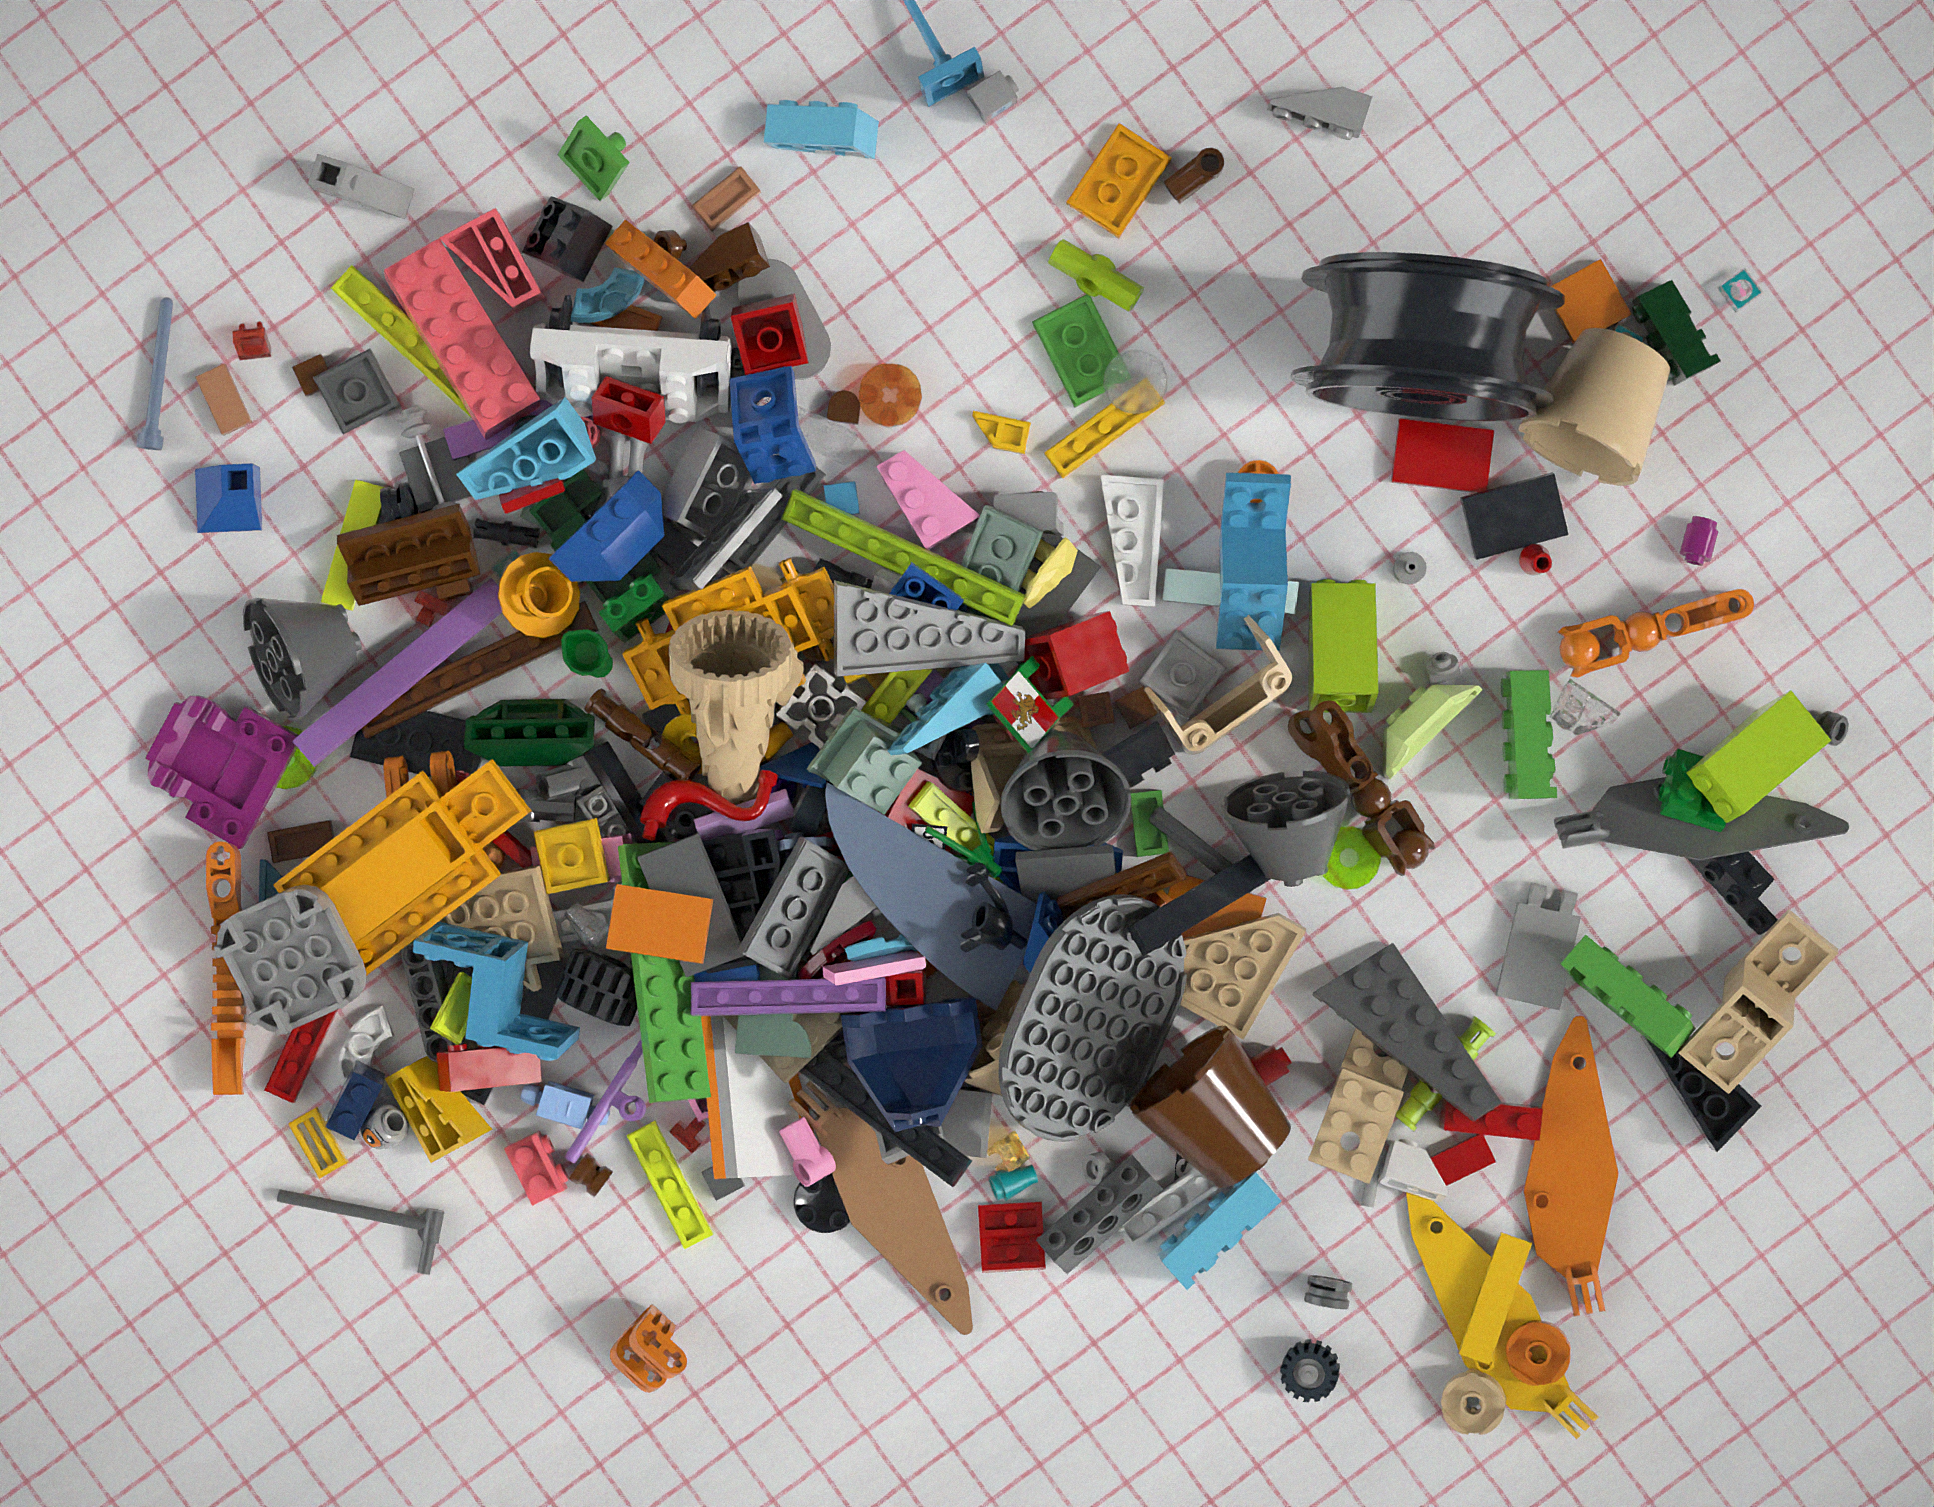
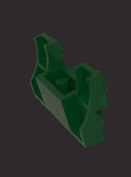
M584 469L564 482V492L541 500L529 510L553 540L550 545L554 551L560 548L589 519V516L583 509L603 494ZM648 552L619 581H581L580 583L586 582L604 604L609 598L615 595L620 597L630 590L629 585L635 579L641 576L646 578L650 574L655 576L662 568Z

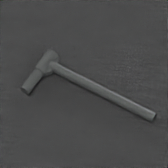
M282 1189L279 1190L277 1202L417 1229V1234L421 1241H423L417 1272L430 1275L435 1246L439 1243L444 1211L427 1208L418 1217Z

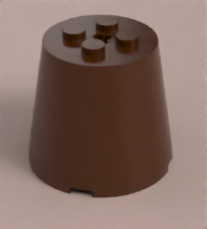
M1218 1026L1203 1033L1180 1050L1184 1055L1170 1067L1164 1063L1147 1080L1143 1089L1135 1095L1130 1109L1136 1119L1215 1186L1222 1189L1232 1186L1251 1173L1260 1170L1286 1140L1291 1130V1124L1234 1033L1227 1026Z

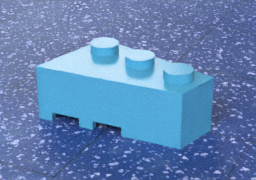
M779 100V105L767 104L764 143L775 149L815 153V150L835 151V155L845 156V152H860L865 155V158L875 159L879 121L858 109V105L854 103L840 102L838 107H828V104L825 102L809 101V106H799L796 101Z

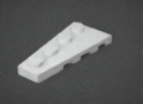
M1100 475L1122 605L1155 607L1164 479Z

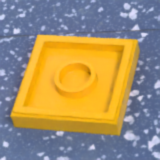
M597 818L533 831L546 894L610 881Z

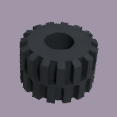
M572 949L554 994L565 1004L600 1020L618 1026H631L638 1010L633 969L628 967L627 964L605 954H598L586 949Z

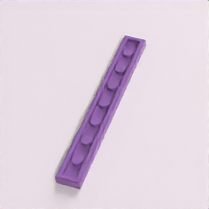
M492 578L486 581L297 736L293 743L314 767L500 615L502 610L498 599L499 586Z

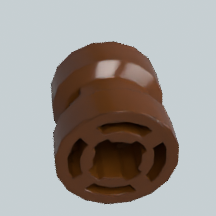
M587 1153L568 1179L575 1184L585 1185L586 1192L595 1197L613 1171L607 1166L599 1167L596 1159Z

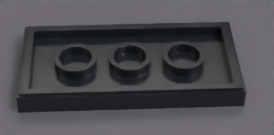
M425 711L367 739L360 729L355 734L350 753L351 758L384 765L385 758L403 756L407 763L408 772L419 774L424 771L428 777H431L430 756L433 752L450 751L455 771L462 770L464 773H469V775L477 771L482 762V757L466 750L464 747L466 720L431 711Z

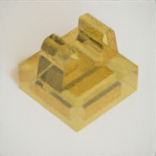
M1015 1130L1001 1137L987 1150L988 1156L998 1153L1002 1159V1162L995 1167L996 1171L1008 1170L1010 1172L1030 1159Z

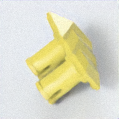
M1066 537L1062 539L1056 548L1040 539L1034 557L1043 562L1037 574L1028 569L1021 586L1026 590L1023 604L1030 609L1037 604L1045 594L1054 589L1064 577L1071 573L1078 550Z

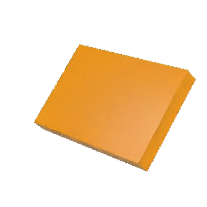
M1119 123L1066 204L1119 239L1172 160V157Z

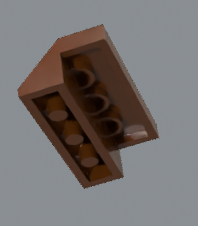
M460 504L337 535V545L348 566L347 584L358 606L480 575V567L470 526Z

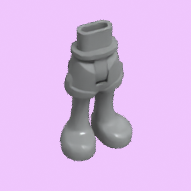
M600 426V434L607 439L610 450L608 479H604L602 482V493L606 502L636 471L639 470L643 474V458L648 443L630 437L628 474L623 476V454L627 436ZM658 433V435L656 436V438L654 439V441L659 438V433Z

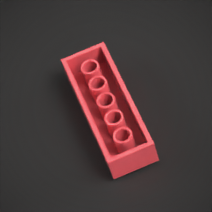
M439 238L384 269L386 282L485 440L541 407L540 398Z

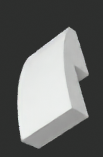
M602 785L577 801L588 820L597 818L601 837L630 833ZM632 836V842L633 844H636V841Z

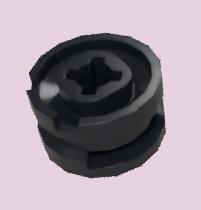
M407 482L399 484L398 488L392 489L389 486L380 489V502L386 522L419 514L411 487Z

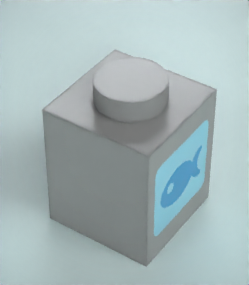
M999 70L968 91V98L983 121L987 123L1017 103L1018 96L1016 93L1019 89L1010 75L1004 77Z

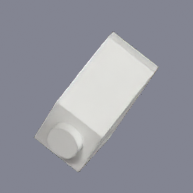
M1406 1139L1395 1140L1389 1146L1379 1180L1380 1184L1438 1203L1447 1196L1448 1189L1426 1150L1418 1148L1417 1143Z

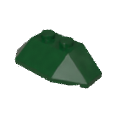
M567 699L500 700L483 709L476 716L472 715L466 719L464 747L466 750L488 761L493 759L500 767L564 766L594 747L595 717L589 713L587 714Z

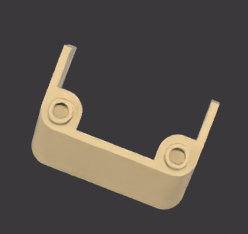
M1249 615L1244 620L1270 663L1180 727L1169 709L1149 686L1144 689L1178 744L1188 754H1199L1282 696L1291 684L1292 674L1270 637Z

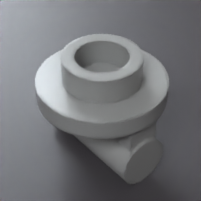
M1438 652L1428 659L1426 668L1430 685L1462 677L1458 666V659L1455 655L1447 652Z

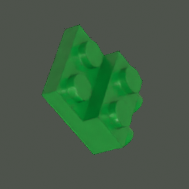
M651 574L646 578L641 576L635 579L629 585L630 590L620 597L615 595L609 598L603 604L604 608L598 612L611 631L624 644L640 633L635 625L636 622L648 618L651 625L666 614L662 605L665 601L670 600V597L663 591Z
M1677 748L1672 756L1668 755L1663 765L1662 773L1666 774V779L1658 794V801L1662 802L1660 814L1721 832L1725 828L1726 822L1714 811L1712 804L1694 786L1693 781L1687 775V772L1704 756Z

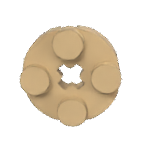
M1474 1368L1453 1376L1446 1383L1441 1399L1442 1413L1445 1421L1454 1430L1466 1435L1469 1433L1483 1435L1493 1431L1503 1419L1506 1396L1501 1385L1490 1375ZM1467 1398H1479L1481 1408H1467Z

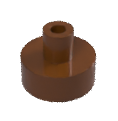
M674 230L659 231L654 237V242L677 260H679L682 251L687 249L686 240L681 239Z

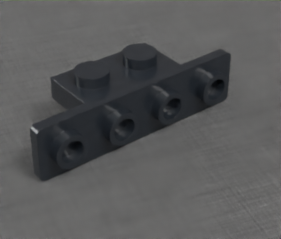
M1750 852L1705 860L1686 858L1702 874L1703 878L1718 891L1726 903L1758 935L1767 932L1778 919L1758 899L1775 879Z

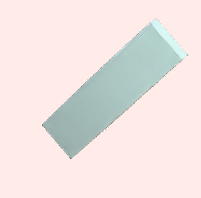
M1166 569L1163 600L1219 607L1220 573ZM1288 581L1285 605L1286 614H1296L1299 582Z

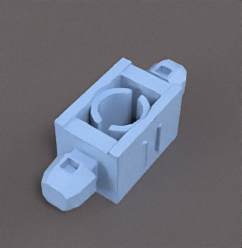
M548 1081L545 1084L544 1090H540L541 1086L531 1084L523 1087L520 1099L532 1106L539 1104L536 1116L582 1129L595 1109V1106H592L595 1094L552 1081ZM610 1110L603 1118L602 1122L600 1123V1126L607 1124L611 1112Z

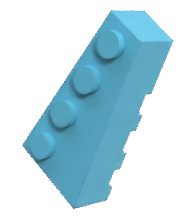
M1253 1172L1234 1184V1187L1226 1194L1221 1191L1208 1202L1210 1208L1203 1215L1200 1216L1199 1213L1194 1214L1184 1223L1186 1230L1178 1237L1172 1234L1159 1246L1162 1251L1158 1255L1163 1264L1188 1290L1196 1283L1191 1278L1197 1272L1200 1274L1204 1271L1207 1272L1213 1267L1219 1258L1217 1254L1221 1250L1223 1252L1231 1250L1243 1237L1241 1232L1245 1229L1247 1231L1253 1229L1281 1200L1256 1172Z

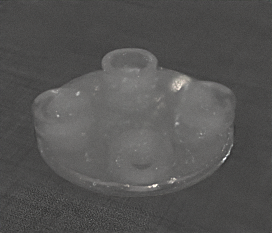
M1129 350L1119 353L1109 363L1105 371L1104 389L1108 399L1118 409L1127 413L1139 414L1150 411L1161 402L1167 390V374L1163 363L1154 355L1142 350Z

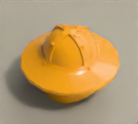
M532 552L519 556L506 567L499 581L498 599L502 613L513 628L526 636L545 638L559 634L572 623L579 610L580 589L578 582H571L548 559L552 554Z

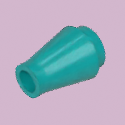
M1032 1164L1025 1167L995 1171V1175L988 1177L991 1190L997 1201L1002 1199L1007 1201L1032 1184L1038 1183V1177Z

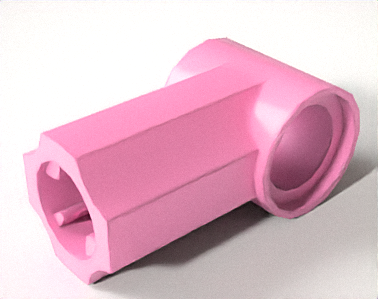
M805 1117L779 1130L794 1159L793 1171L801 1184L809 1187L835 1171L836 1165L833 1156L825 1147L819 1145Z

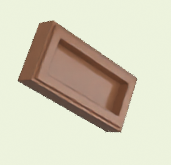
M740 166L691 205V207L711 232H713L759 195L761 190Z
M226 364L196 376V380L223 436L253 423Z

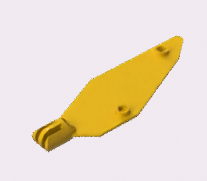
M1406 1192L1412 1238L1459 1350L1492 1257L1434 1201ZM1434 1221H1439L1443 1225L1442 1229L1438 1232L1430 1228ZM1518 1283L1490 1365L1461 1355L1462 1360L1469 1369H1478L1480 1372L1493 1377L1501 1385L1506 1396V1405L1510 1409L1548 1412L1574 1438L1578 1439L1581 1436L1580 1432L1561 1412L1564 1411L1584 1431L1590 1425L1570 1403L1573 1402L1594 1422L1599 1416L1570 1389L1565 1375L1551 1384L1531 1386L1516 1378L1508 1365L1506 1346L1514 1330L1532 1320L1542 1321L1532 1296ZM1540 1345L1538 1348L1534 1346L1530 1348L1533 1352V1360L1537 1361L1539 1358L1545 1360L1548 1357L1544 1353L1545 1347Z

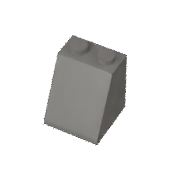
M961 1086L941 1125L945 1140L966 1156L987 1158L992 1092L981 1088Z

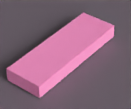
M914 950L823 966V978L835 985H842L922 970L926 968L925 956Z

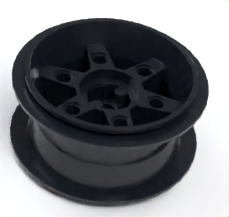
M1401 252L1338 254L1323 258L1319 266L1303 271L1301 277L1303 283L1327 293L1332 310L1329 346L1320 364L1301 367L1291 372L1292 381L1305 386L1308 396L1326 403L1371 412L1461 421L1523 420L1534 417L1536 409L1546 408L1554 404V395L1550 392L1528 385L1523 366L1526 331L1535 313L1560 308L1565 303V295L1550 287V282L1545 277L1517 267L1482 260Z

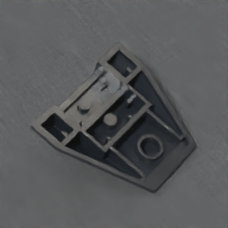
M774 829L745 830L701 839L742 941L780 873L781 858ZM744 955L707 969L706 972L710 974L760 963Z

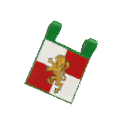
M1033 656L1025 663H1021L1011 677L986 703L1028 753L1035 748L1055 723L1074 705L1068 697H1062L1059 701H1055L1050 705L1029 681L1028 677L1040 667V664Z

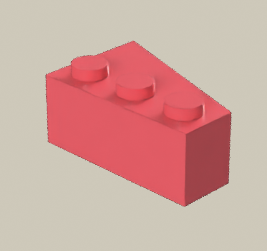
M496 208L439 238L517 313L545 298L507 225Z

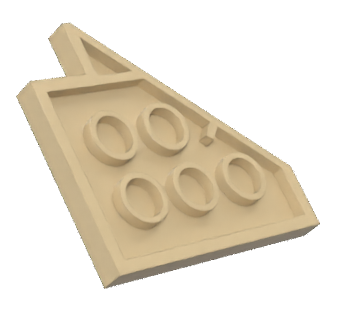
M540 865L500 872L502 875L439 921L527 941L528 948L523 985L533 992L542 988L536 964L557 961L564 957L548 894H546Z
M1280 913L1183 938L1187 953L1184 958V972L1187 973V979L1180 1005L1217 1026H1227L1234 1035L1244 1040L1303 938L1306 928Z

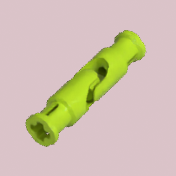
M1476 1016L1471 1018V1025L1458 1037L1473 1061L1479 1055L1477 1051L1487 1039L1496 1035L1490 1027ZM1478 1031H1480L1476 1038L1470 1043L1472 1038L1477 1034ZM1421 1080L1409 1092L1410 1098L1397 1110L1395 1115L1413 1132L1417 1129L1416 1124L1428 1110L1432 1111L1442 1099V1095L1439 1092H1431L1427 1083H1423Z

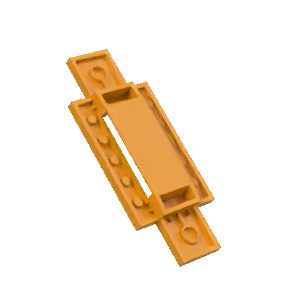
M493 759L444 796L441 795L425 772L422 771L279 879L273 886L278 893L303 884L315 886L325 892L334 903L363 960L367 976L502 875L482 848L529 814L531 809Z

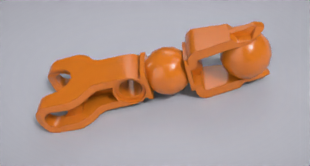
M1735 589L1667 609L1661 614L1659 612L1651 614L1642 611L1629 615L1625 621H1620L1617 616L1610 615L1578 625L1564 626L1557 632L1564 636L1559 647L1560 656L1566 665L1573 668L1570 676L1579 678L1592 671L1624 663L1629 658V652L1632 650L1647 652L1655 648L1660 641L1667 640V637H1678L1745 618L1753 611L1754 599L1748 591ZM1731 598L1735 599L1739 604L1736 613L1729 608L1728 602ZM1669 614H1675L1681 619V627L1676 632L1669 631L1665 626V619ZM1611 625L1615 631L1614 641L1619 645V654L1597 661L1600 655V643L1596 636L1588 630Z

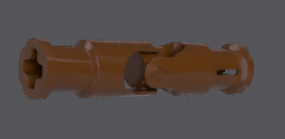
M598 689L584 707L586 713L596 715L605 722V727L617 737L629 742L635 750L661 771L667 770L679 780L691 781L701 768L700 763H693L680 753V748L651 726L643 724L634 712L623 704L618 705L606 696L604 689ZM651 739H656L660 746L649 749Z

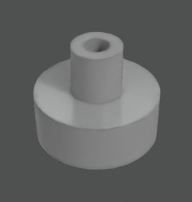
M1403 553L1394 562V575L1401 583L1415 584L1425 576L1426 562L1418 553ZM1409 565L1413 566V570L1409 569Z
M1103 1152L1088 1154L1082 1162L1084 1177L1093 1186H1097L1116 1169L1115 1161L1109 1159Z

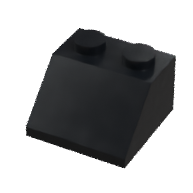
M1158 721L1151 723L1101 753L1122 771L1128 781L1129 788L1144 781L1145 779L1142 774L1151 768L1157 773L1172 764L1169 758L1175 755Z

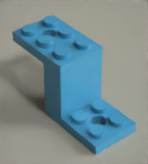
M1226 473L1219 535L1220 604L1216 649L1262 650L1248 625H1245L1244 618L1249 615L1270 637L1276 649L1280 651L1288 589L1286 521L1291 489V475ZM1252 499H1261V500H1263V501L1260 502V503H1251V502H1250V500H1252Z
M442 922L436 923L414 940L413 953L422 954L425 959L453 961L456 966L465 968L473 966L465 1039L476 1041L478 1045L484 1047L494 1045L504 1047L510 1053L537 1055V1058L545 1061L557 1060L579 1039L580 1027L520 1014L528 948L527 941Z

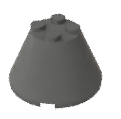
M253 598L244 605L243 628L244 631L250 630L253 645L249 646L248 650L252 663L269 699L279 712L286 710L291 715L287 717L290 721L302 719L356 663V651L361 650L362 645L358 634L350 630L347 623V612L342 604L334 606L320 603Z
M1053 728L1048 731L1032 751L1025 753L1004 787L1001 797V813L1008 827V832L1019 843L1034 851L1087 847L1093 844L1094 846H1100L1121 829L1131 807L1130 788L1122 771L1084 738L1071 732L1058 731Z
M1303 771V776L1286 778L1284 772L1261 776L1235 787L1225 795V804L1221 805L1223 817L1263 871L1265 877L1283 881L1287 887H1295L1301 885L1303 879L1324 875L1328 872L1327 864L1350 800V789L1344 779L1326 772Z

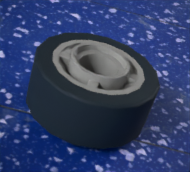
M809 785L807 790H803L793 812L795 818L790 826V832H803L804 837H814L818 827L822 828L828 815L825 797L826 786L819 788Z

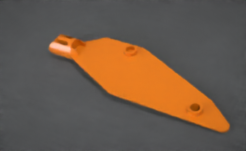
M1576 1016L1572 1019L1553 1056L1542 1105L1543 1115L1540 1141H1534L1523 1191L1536 1255L1566 1278L1574 1317L1580 1316L1578 1298L1574 1287L1577 1284L1581 1286L1586 1314L1593 1313L1588 1282H1593L1599 1312L1606 1311L1598 1269L1619 1175L1588 1023L1583 1016ZM1576 1057H1583L1585 1059V1066L1582 1069L1574 1067L1573 1061Z

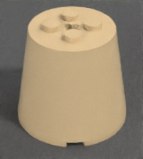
M1602 328L1583 330L1543 389L1554 395V404L1546 408L1536 409L1534 417L1522 420L1519 431L1525 433L1523 437L1524 442L1543 458L1576 475L1582 476L1583 471L1599 476L1598 481L1600 483L1617 486L1636 483L1643 468L1669 377L1670 366L1654 349L1623 333Z

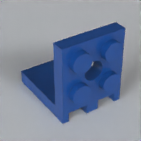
M792 366L729 379L734 442L754 484L768 483L781 478L801 476L805 473L815 472V459L799 426L795 373ZM762 398H771L766 405H757L758 401Z

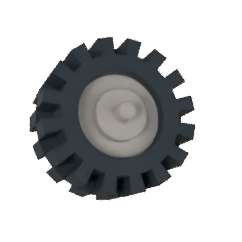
M1312 1339L1305 1340V1343L1299 1341L1295 1343L1293 1348L1290 1347L1280 1367V1373H1282L1281 1382L1286 1384L1285 1390L1288 1393L1292 1391L1294 1393L1293 1398L1297 1400L1300 1396L1304 1398L1303 1402L1309 1403L1310 1399L1318 1402L1321 1397H1328L1337 1384L1340 1375V1363H1337L1338 1356L1336 1353H1331L1332 1348L1329 1345L1323 1347L1321 1345L1322 1341L1317 1340L1316 1343H1312Z

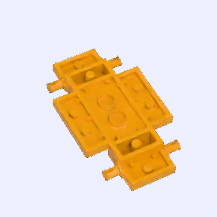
M791 558L784 559L778 565L786 581L782 585L767 590L764 594L751 566L706 584L702 590H692L665 601L662 607L674 630L655 634L648 618L636 622L635 625L643 641L636 646L624 650L622 655L649 709L652 710L664 704H676L681 715L691 714L688 699L676 689V686L671 681L669 644L672 635L675 634L678 627L702 614L706 615L715 611L733 610L763 615V617L774 620L776 624L781 625L785 629L797 653L818 645L825 661L834 659V647L830 641L834 636V585L825 567L808 574H798ZM802 674L798 686H801L805 683L806 678L804 674Z

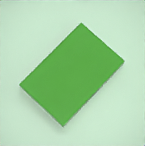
M1086 294L1032 321L1074 408L1132 379L1091 296Z

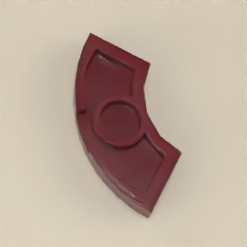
M871 920L851 929L819 951L798 973L800 979L822 978L823 966L839 964L848 958L845 950L847 946L871 940L877 930Z

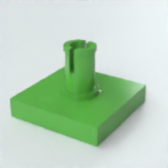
M587 115L576 123L557 154L599 201L610 194L630 163L620 152L626 147L624 137L618 132H614L606 137Z

